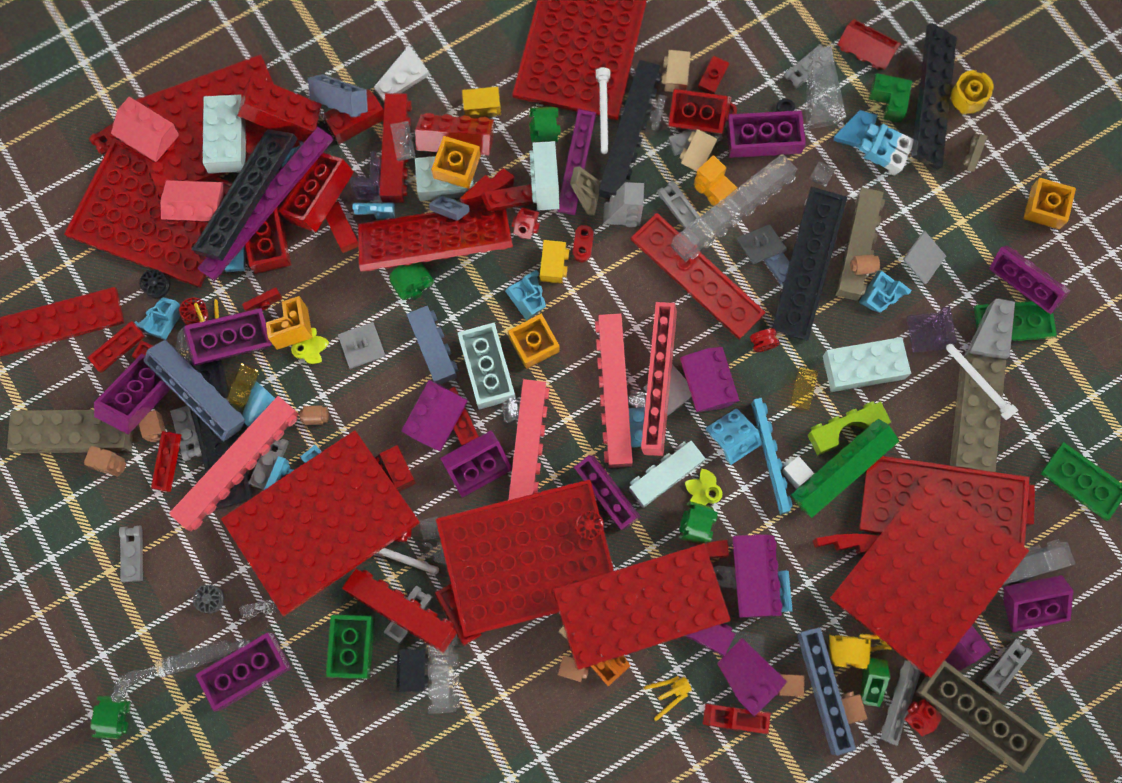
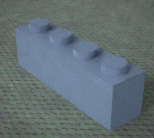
M323 74L308 77L309 98L322 105L324 104L328 108L337 109L341 113H347L351 117H358L361 113L368 112L366 89Z
M427 305L407 313L434 382L441 385L456 379L455 372L459 370L455 361H450L448 355L451 354L448 344H443L441 338H444L441 327L437 328L435 325L437 317L434 310L430 311Z

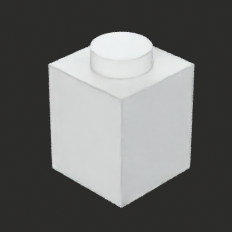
M799 456L795 459L789 458L783 464L785 468L781 471L796 489L814 474Z

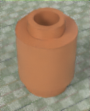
M873 254L854 256L853 260H850V269L854 271L855 275L875 273V271L880 269L879 257Z
M323 405L304 406L303 410H300L299 413L300 421H303L304 425H323L328 423V407H323Z

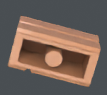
M94 446L89 447L84 461L86 466L98 472L116 477L123 473L126 467L124 458L111 451Z

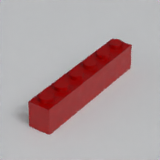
M385 93L379 194L382 203H404V196L408 195L405 179H408L409 175L406 162H409L407 145H410V134H407L408 128H411V118L408 117V112L412 111V102L408 100L407 94Z
M357 568L354 570L342 587L348 595L444 654L457 634L453 628V623L445 618L441 621L436 618L437 614L428 608L426 611L420 608L421 604L412 598L410 601L404 598L405 594L398 589L392 591L388 588L389 584L381 579L376 581L367 570L364 569L362 572Z

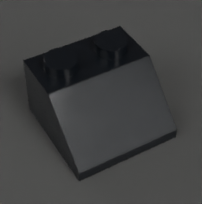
M400 649L397 651L396 692H424V687H428V675H425V666H428L429 656L425 654V649Z

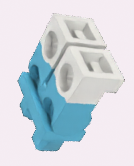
M870 124L866 128L865 135L872 139L869 141L864 138L859 144L858 149L865 153V159H870L873 163L885 167L889 170L888 173L895 176L903 170L908 158L907 155H909L912 149L913 139L894 129L888 128L885 124H882L880 127Z

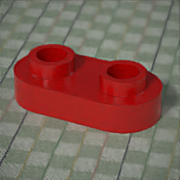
M581 225L575 231L573 257L578 262H586L591 257L594 232L588 225ZM587 232L588 234L583 236L581 233ZM584 249L585 253H580L579 250Z

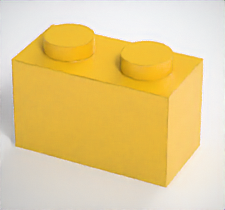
M498 87L462 90L465 116L479 118L482 116L495 117L501 115Z
M543 241L540 282L563 283V277L567 278L568 266H564L565 260L569 259V249H566V242Z

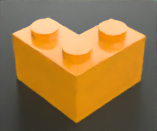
M713 155L697 169L694 185L699 193H703L708 197V201L713 206H717L720 209L735 196L737 187L725 176L727 167Z
M300 296L282 301L284 317L266 322L268 339L277 350L313 338L308 308Z

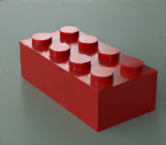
M251 75L245 86L237 116L271 130L292 133L298 138V141L304 143L317 127L322 104Z
M432 113L421 114L415 129L416 150L438 152L442 138L446 136L477 145L480 148L481 155L489 156L494 137V120L487 117L471 118L469 116L453 117L449 114L442 116Z
M322 153L294 186L278 212L291 224L317 232L353 175V169L343 159Z
M280 205L277 206L245 244L249 266L255 274L291 266L282 215L278 212Z

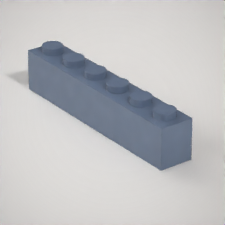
M163 340L147 350L144 362L223 442L241 430L245 421L242 414L236 411L228 400L223 398L216 391L215 387L210 385L203 378L202 374L196 371L189 361L177 352L173 345Z
M821 628L796 633L831 755L856 751Z

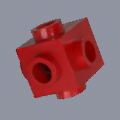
M522 207L517 216H514L512 227H514L513 234L518 235L522 239H531L534 233H538L540 223L537 222L540 212Z
M923 699L909 705L907 708L908 713L904 720L923 737L936 730L943 716Z

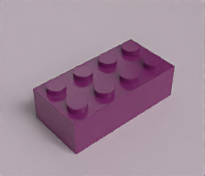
M802 111L728 115L726 130L729 158L802 154L806 142Z
M262 308L187 325L183 328L193 366L267 349L272 345L268 339Z
M141 354L94 402L95 418L128 435L171 389L144 362V354Z
M267 632L197 673L195 676L213 711H221L292 668L274 634Z

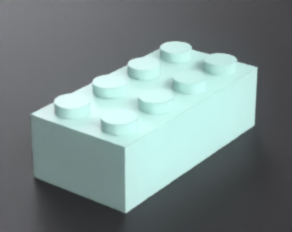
M241 95L204 96L203 164L208 173L240 172L246 163V119L237 116L242 100Z
M495 322L458 332L479 410L516 400Z
M902 337L830 349L823 355L831 392L904 380L911 374Z

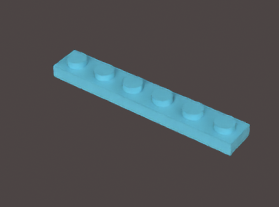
M762 398L754 399L751 405L780 515L788 514L791 511L790 508H792V501L790 496L786 494L787 481L781 475L782 462L780 458L777 459L775 452L778 450L775 440H772V424L770 421H767L766 414H768L767 405L762 402Z

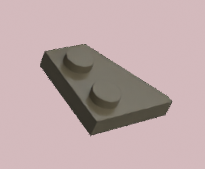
M974 134L969 154L966 155L963 163L965 170L975 172L988 136Z
M574 167L570 185L587 215H595L601 182L581 167Z

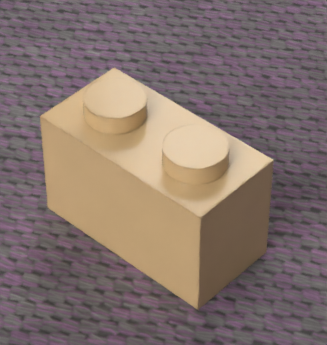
M669 50L668 57H664L663 68H667L666 73L662 75V84H665L664 91L673 92L674 89L687 90L690 52Z
M699 129L696 132L692 131L688 139L690 145L688 149L684 148L681 153V164L697 171L707 161L717 138Z

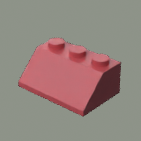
M128 97L117 110L111 132L113 136L154 162L158 161L179 136L173 123L131 97Z
M167 180L161 197V219L210 221L223 200V182Z

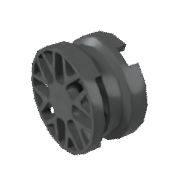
M213 585L200 586L193 595L194 606L203 613H216L224 605V593Z

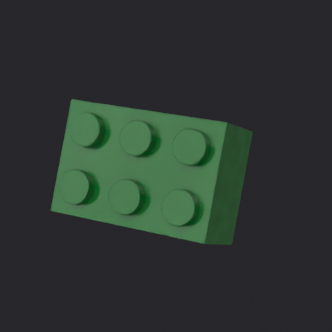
M331 615L326 677L371 678L374 617Z

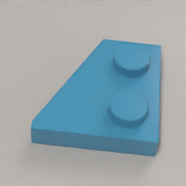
M860 110L835 135L833 141L857 148L864 138L871 141V137L865 135V131L870 124L875 125L878 115Z

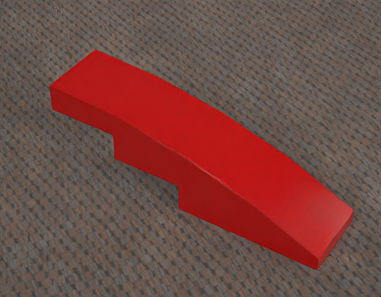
M837 534L815 538L813 543L815 548L834 544L836 551L855 547L856 553L862 554L870 549L879 535Z

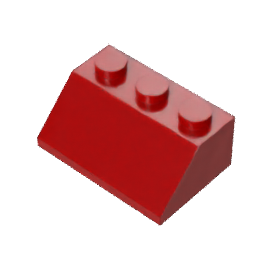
M853 19L847 25L837 45L840 46L842 51L855 54L857 59L864 62L866 60L869 61L874 68L885 70L901 43Z
M369 89L366 90L368 112L361 113L358 117H351L349 114L341 113L337 109H331L321 114L338 144L349 140L384 120V110Z
M674 89L668 126L693 130L699 129L701 131L722 134L729 115L731 97Z

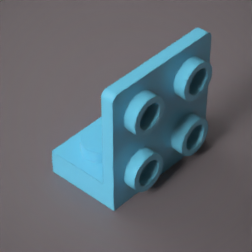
M734 409L706 427L709 435L723 449L726 461L730 465L762 445L759 431L738 409Z

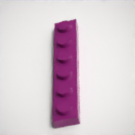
M578 109L559 198V209H557L559 213L576 214L579 199L570 183L574 167H581L585 170L596 112Z

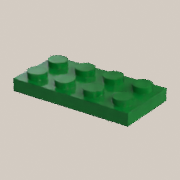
M1033 301L1015 302L1011 341L1053 339L1057 337L1053 313L1049 314ZM989 304L974 306L977 329Z
M1065 442L1059 445L1040 472L1042 476L1105 521L1112 517L1122 502V483Z

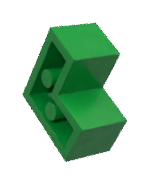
M876 73L871 84L868 100L886 103L883 120L897 123L902 122L907 113L913 81Z

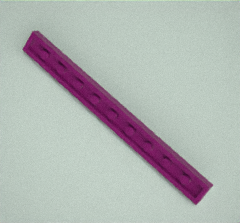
M319 127L315 129L271 181L223 261L207 257L198 267L199 271L213 281L218 278L333 141L332 136Z

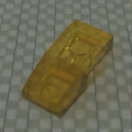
M244 364L240 365L227 396L228 402L242 408L246 406L251 389L254 387L259 374L258 370Z
M799 367L790 402L791 406L810 409L818 371Z

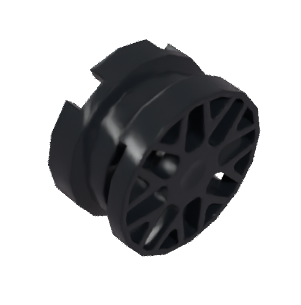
M148 270L140 278L139 284L141 289L153 299L164 297L170 290L168 278L159 270Z

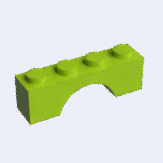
M874 401L869 402L863 406L864 409L857 411V409H853L847 412V416L841 419L837 416L828 421L829 424L823 426L821 423L812 427L808 437L817 456L835 449L839 445L840 431L847 426H858L866 430L877 419L889 425L891 420L881 401L876 404Z

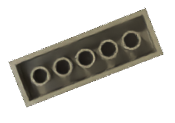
M974 354L965 355V359L1003 399L1006 360ZM961 365L950 466L996 472L1001 408Z
M94 410L10 411L7 449L15 453L88 452L91 446L111 452H132L133 430L128 435L95 418Z
M946 661L941 664L931 678L926 675L914 692V694L922 700L925 699L940 714L1016 772L1025 773L1047 740L1046 737Z

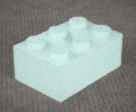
M555 141L533 143V150L529 151L533 203H537V210L559 209Z
M436 156L415 158L417 194L420 201L435 200L441 195L447 198H460L469 190L468 188L433 178L431 169ZM472 179L470 188L474 186V184H473V179Z

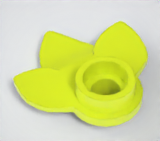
M311 328L313 338L293 344L291 351L294 357L298 359H304L309 364H318L322 362L319 353L328 346L329 341L323 337L316 336V328ZM299 347H304L302 351H298Z
M701 469L699 479L685 482L687 491L693 495L690 499L692 502L707 505L708 503L715 504L722 498V490L716 485V477L706 469ZM714 491L716 496L710 497L709 492Z

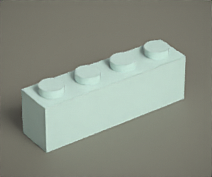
M684 441L676 447L677 451L674 454L668 453L661 459V464L657 467L652 465L645 471L647 473L642 478L638 476L630 482L629 491L642 508L646 507L704 463L706 458L692 441L687 444Z

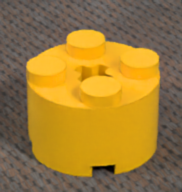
M976 70L967 71L960 76L952 88L950 97L953 105L961 114L976 113L986 105L994 87L991 78L983 72L982 74L976 72Z
M840 635L829 636L828 655L831 664L847 667V663H850V666H855V668L867 669V664H870L871 639H858V637Z

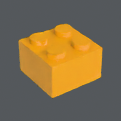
M443 136L431 169L433 178L469 189L481 157L479 146Z
M1039 177L1031 186L1023 219L1060 230L1069 220L1076 188Z
M542 313L508 330L509 339L526 369L560 352V346Z

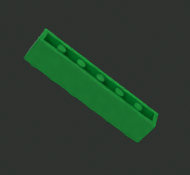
M877 419L834 458L828 461L818 472L813 474L803 485L798 487L791 496L800 509L809 517H814L899 442V439L890 425Z

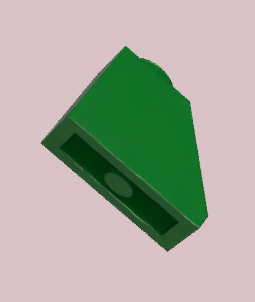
M870 658V664H867V669H863L860 694L863 704L881 707L890 679L888 660Z

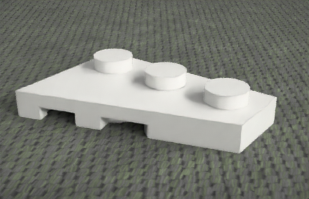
M408 46L374 86V89L383 102H385V93L401 94L429 76V71L411 47Z

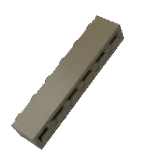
M861 187L857 194L835 296L858 301L860 296L865 294L867 285L864 284L865 278H868L869 274L855 275L854 271L850 269V260H853L854 256L874 254V250H871L872 244L876 243L878 236L875 230L881 222L879 211L884 207L885 199H882L884 192Z

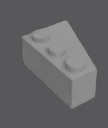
M625 182L616 191V195H612L610 201L604 203L603 224L626 225L627 227L640 226L644 201V183Z
M995 299L988 305L965 355L974 354L1004 360L1010 357L1014 301Z

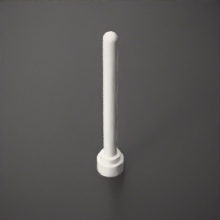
M598 68L596 69V79L600 83L601 152L606 154L608 152L607 82L610 79V69Z
M952 344L946 346V350L1001 408V416L1005 420L1018 411L1013 404L1006 403Z
M386 548L377 552L379 555L432 574H438L439 568Z

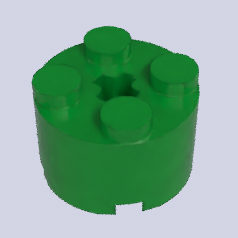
M530 108L529 117H533L531 123H529L531 142L555 141V143H558V136L561 134L560 124L556 122L558 108Z
M422 262L406 266L399 265L389 275L391 285L403 301L411 297L413 300L418 299L422 296L423 290L434 284V280Z
M689 501L686 506H690L688 511L684 510L680 522L679 532H682V535L679 536V539L698 545L706 542L710 543L713 536V531H711L712 523L716 522L718 512L714 511L713 507Z
M99 695L96 699L100 700L99 706L94 705L91 730H95L92 737L120 739L128 731V722H125L126 713H130L131 701H127L126 697Z

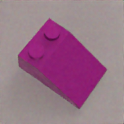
M743 638L717 663L739 702L753 716L765 707L787 683Z

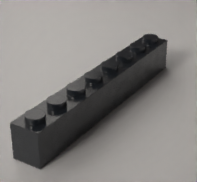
M639 60L599 188V197L610 199L612 195H616V191L626 180L631 179L633 169H630L632 163L635 164L638 153H635L637 147L640 148L643 139L640 136L641 131L646 130L648 121L645 118L646 115L651 113L653 105L650 102L651 99L655 100L657 93L655 86L656 83L660 84L662 73L659 72L660 65Z

